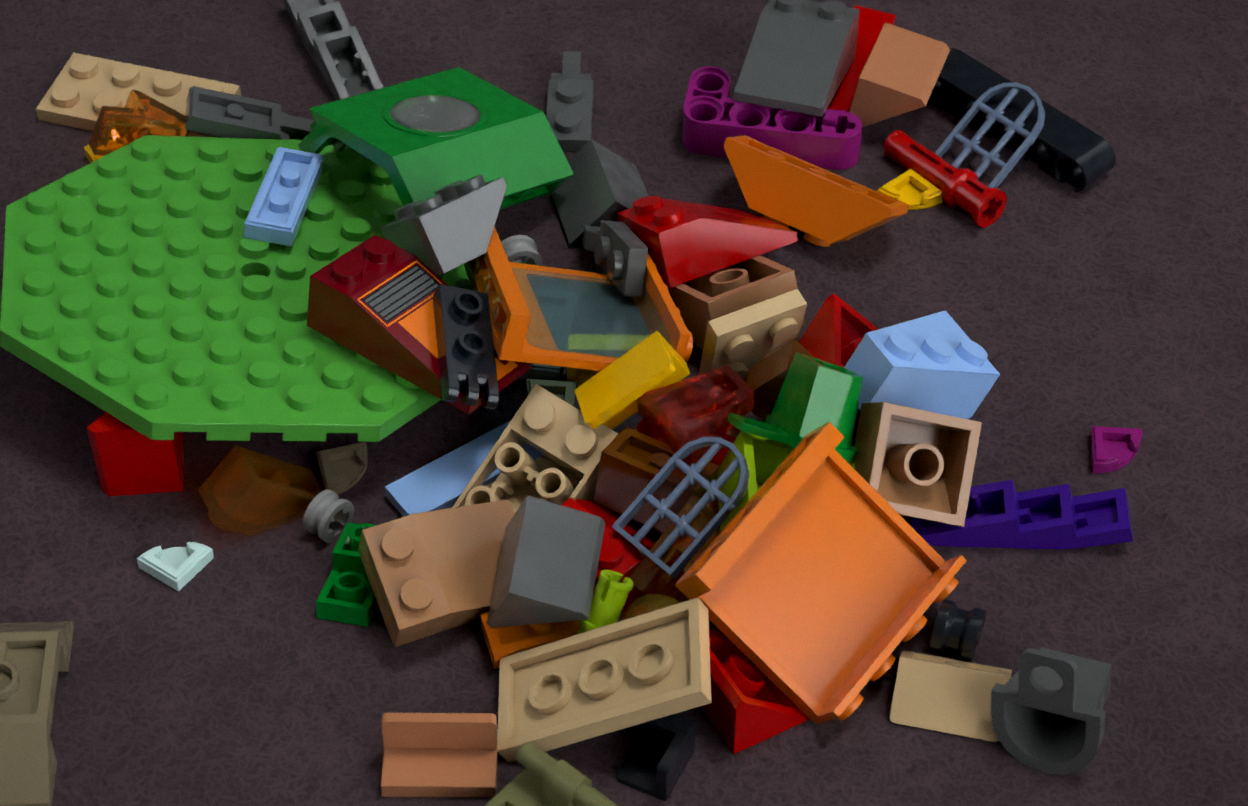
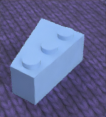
M946 310L866 333L844 367L864 377L858 404L859 410H861L862 403L886 402L964 419L973 416L1000 376V373L988 361V354L984 348L971 341Z

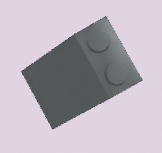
M769 0L758 20L734 89L733 100L822 117L855 59L860 9L849 8L839 1H825L821 3L809 0Z

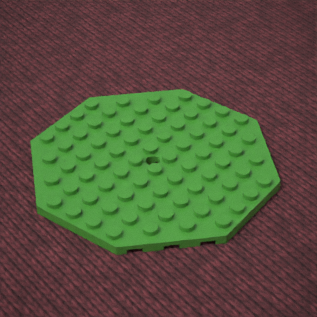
M145 135L6 206L0 347L151 440H174V432H206V440L250 441L251 432L282 433V441H326V433H357L358 442H379L441 400L306 326L310 275L375 234L386 239L381 226L396 220L393 211L403 206L387 172L381 166L352 148L336 153L333 145H329L319 153L324 156L323 170L292 246L243 238L244 223L277 147L300 151L298 144L302 140ZM464 264L438 275L449 286L473 290Z

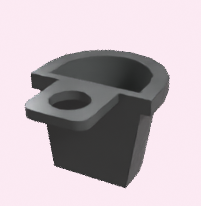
M1043 647L1039 650L1034 648L1025 649L1019 659V671L1005 685L996 683L991 690L993 728L1005 750L1019 762L1047 774L1066 775L1080 771L1087 766L1097 755L1104 736L1105 710L1103 709L1110 689L1111 664Z

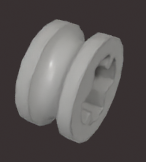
M515 235L501 242L509 262L542 266L541 256L537 252L536 243L532 238L526 235ZM522 257V259L514 261V259Z
M324 490L314 497L308 505L304 514L303 526L311 534L318 533V537L322 541L332 543L343 532L347 522H352L354 505L347 499H339V496L334 491Z

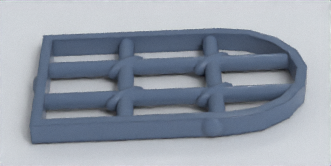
M1017 82L1001 83L989 88L973 103L972 107L935 154L942 158L954 141H958L963 144L961 147L962 152L951 165L958 168L969 153L973 151L983 157L981 159L982 163L975 171L978 179L991 163L1001 169L988 186L990 189L997 188L1028 148L1035 142L1044 126L1045 110L1039 95L1029 86ZM1009 91L995 110L985 105L994 95ZM1019 91L1029 94L1033 99L1015 122L1003 116L1005 114L1004 109ZM1038 106V120L1030 133L1022 128L1025 125L1023 122L1034 108ZM981 110L987 114V120L973 138L968 140L960 134L978 111ZM997 120L1007 126L1005 128L1007 132L989 153L979 147L981 144L979 141ZM1016 132L1026 139L1008 162L1005 163L998 159L1000 157L999 152Z
M701 437L688 442L669 458L668 462L613 524L612 528L634 545L642 556H647L675 579L729 514L735 510V507L745 494L749 480V470L745 457L733 443L720 437ZM711 446L696 465L693 463L691 466H688L682 461L694 450ZM722 447L732 451L737 457L717 480L714 479L710 483L699 474ZM676 467L686 474L684 479L666 499L662 498L659 501L652 496ZM740 467L739 485L731 498H729L720 489ZM696 482L707 492L686 516L682 515L680 518L669 508L689 485L692 486ZM715 499L719 500L724 506L702 532L698 533L690 524L710 500L711 502H714ZM647 502L656 511L632 537L623 528ZM666 517L677 527L659 548L652 553L640 542L659 520L662 521ZM686 533L694 541L670 568L660 559L680 536L684 537Z

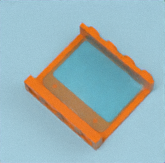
M495 226L486 253L464 263L473 290L488 293L493 344L499 360L601 371L655 331H658L685 362L691 356L693 347L692 333L688 331L680 315V310L675 306L668 287L664 284L657 271L656 263L652 261L649 253L647 254L642 296H624L606 274L509 262Z

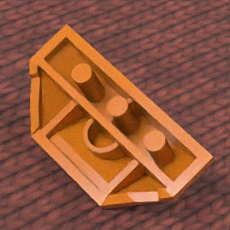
M746 135L726 137L724 150L748 207L764 214V218L788 229L791 226L805 232L803 238L815 245L830 247L833 243L850 240L907 214L910 205L886 196Z

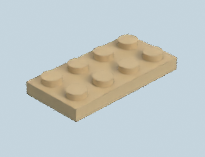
M73 53L36 108L38 120L110 135L125 130L134 140L145 135L218 137L185 130L186 99L189 89L195 86L241 96L240 85Z
M697 597L500 658L497 752L506 761H515L520 749L529 742L541 751L546 752L712 703L708 608Z

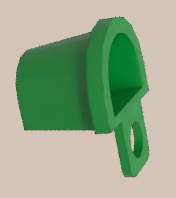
M796 352L772 413L767 415L765 423L734 413H729L727 421L739 430L788 444L792 448H795L806 434L830 422L844 436L835 450L851 464L854 463L858 451L851 445L864 377L836 364Z

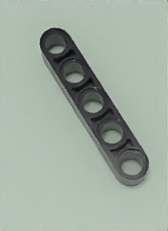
M949 48L950 52L930 97L935 100L933 103L955 117L959 115L964 117L973 103L989 88L1001 83L1013 82L961 50ZM1009 91L994 95L985 105L995 110ZM1019 91L1004 109L1005 114L1003 116L1015 122L1033 98L1029 94ZM1041 100L1045 110L1044 126L1035 142L1021 158L1026 161L1029 159L1040 165L1037 167L1038 169L1061 183L1066 181L1074 186L1075 189L1073 191L1081 192L1114 167L1116 163L1114 150L1102 136ZM1038 106L1034 108L1023 122L1025 125L1022 128L1030 133L1038 120ZM979 110L968 125L979 130L987 120V114ZM996 120L984 135L990 139L995 137L1000 140L1007 132L1005 131L1007 126ZM1015 132L1004 147L1015 153L1026 138Z

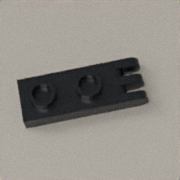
M439 284L433 295V308L442 400L455 403L459 395V388H461L462 403L475 406L480 391L482 407L494 410L499 400V389L488 293Z

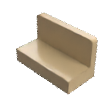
M903 650L899 659L890 721L901 725L998 742L999 739L994 732L991 718V690L996 683L1005 685L1011 679L1012 670Z

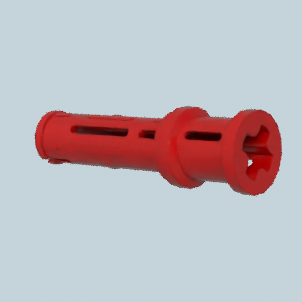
M902 130L892 132L885 140L883 149H885L883 154L901 164L907 170L911 168L940 189L944 202L951 208L960 207L972 216L973 222L979 227L986 228L990 226L1003 213L1007 202L1006 193L999 188L990 189L978 181L977 174L972 170L953 167L944 159L914 141Z

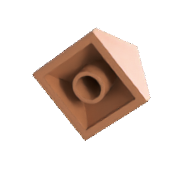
M885 22L859 77L850 112L858 116L862 121V127L925 107L950 52L947 44Z

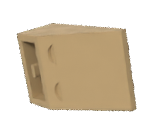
M536 384L452 508L509 499L514 513H516L527 495L559 505L569 498L595 502L594 496L601 452L619 434L604 424H601L596 429H591L585 423L582 412ZM525 443L540 452L542 456L534 460L521 446ZM497 468L502 471L494 482L487 486H482V483Z

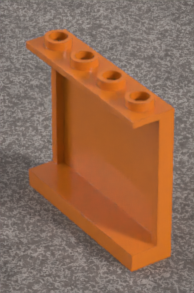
M830 422L806 434L675 584L689 600L699 597L708 608V618L810 720L817 724L836 718L839 721H843L859 707L863 701V696L859 692L869 680L875 681L879 679L893 665L896 658L891 653L901 641H909L924 627L927 618L923 614L933 602L935 604L941 602L954 590L958 584V580L954 576L967 561L962 555L945 561L835 450L844 436Z

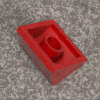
M107 412L87 427L102 492L108 496L183 491V432H174V440H151Z
M709 629L712 703L700 706V708L733 754L786 731L808 719L724 633Z

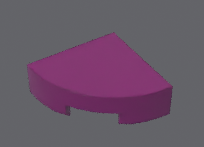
M1091 426L1090 450L1092 473L1115 471L1130 463L1139 451L1143 429Z

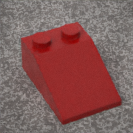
M659 196L640 198L633 202L632 208L618 212L619 222H623L648 247V253L652 261L656 263L658 273L664 284L669 288L798 241L795 231L754 212L666 199Z

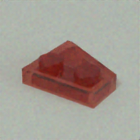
M727 365L646 392L637 399L638 413L675 454L688 442L701 437L721 438L733 427L727 421L729 413L745 417L754 409V391ZM711 446L694 450L682 461L687 465L693 463Z

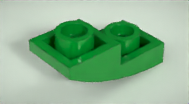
M347 522L332 551V571L316 600V618L369 627L377 601L358 548L362 530L376 525Z

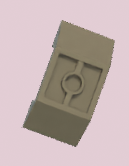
M73 621L0 623V806H52L57 760L50 733L58 672L69 671L74 632Z

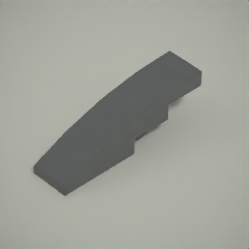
M283 0L297 33L336 100L383 88L356 26H350L339 1Z

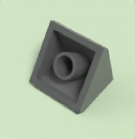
M592 139L568 161L574 175L550 194L570 248L583 246L584 225L600 227L601 220L619 222L618 212L632 208L634 201L648 196L636 165Z
M527 495L505 527L487 624L491 628L589 619L606 522L599 516Z

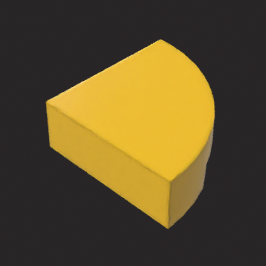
M911 168L877 190L879 193L909 204V209L929 208L943 202L942 191Z

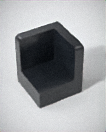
M676 713L635 725V743L617 772V781L667 801L695 752L696 720Z

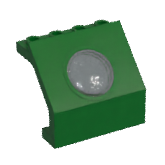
M460 67L311 107L309 110L315 122L310 125L311 132L298 144L300 151L319 154L329 145H333L336 153L344 149H354L387 172L403 206L419 199L423 201L435 196L434 191L458 180L463 182L482 174L485 182L500 177L504 178L507 188L500 210L549 195L574 175L543 111Z

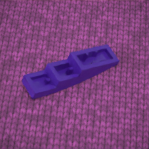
M1012 479L972 486L964 527L911 517V527L930 546L1076 549L1133 541L1129 501L1125 488L1073 497L1069 484L1017 493Z

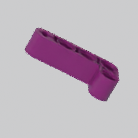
M705 66L698 68L691 74L683 106L682 140L685 148L692 153L727 157L723 147L726 137L746 135L820 168L846 170L858 163L860 158L862 121L855 114L847 111L826 109L823 116L820 117L735 101L733 98H730L731 80L727 71L715 66Z

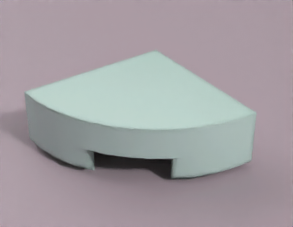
M187 542V546L171 547L163 550L161 546L153 547L137 558L140 569L175 590L180 591L214 558L213 549L206 545Z

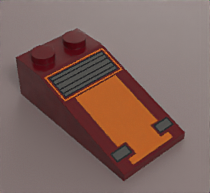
M376 234L310 275L306 326L442 400L433 295L439 284L449 286L417 256ZM494 347L498 389L500 392L530 370L532 363L499 360ZM459 388L456 402L447 403L470 414L482 405L481 392L479 391V398L475 406L462 403L461 388Z

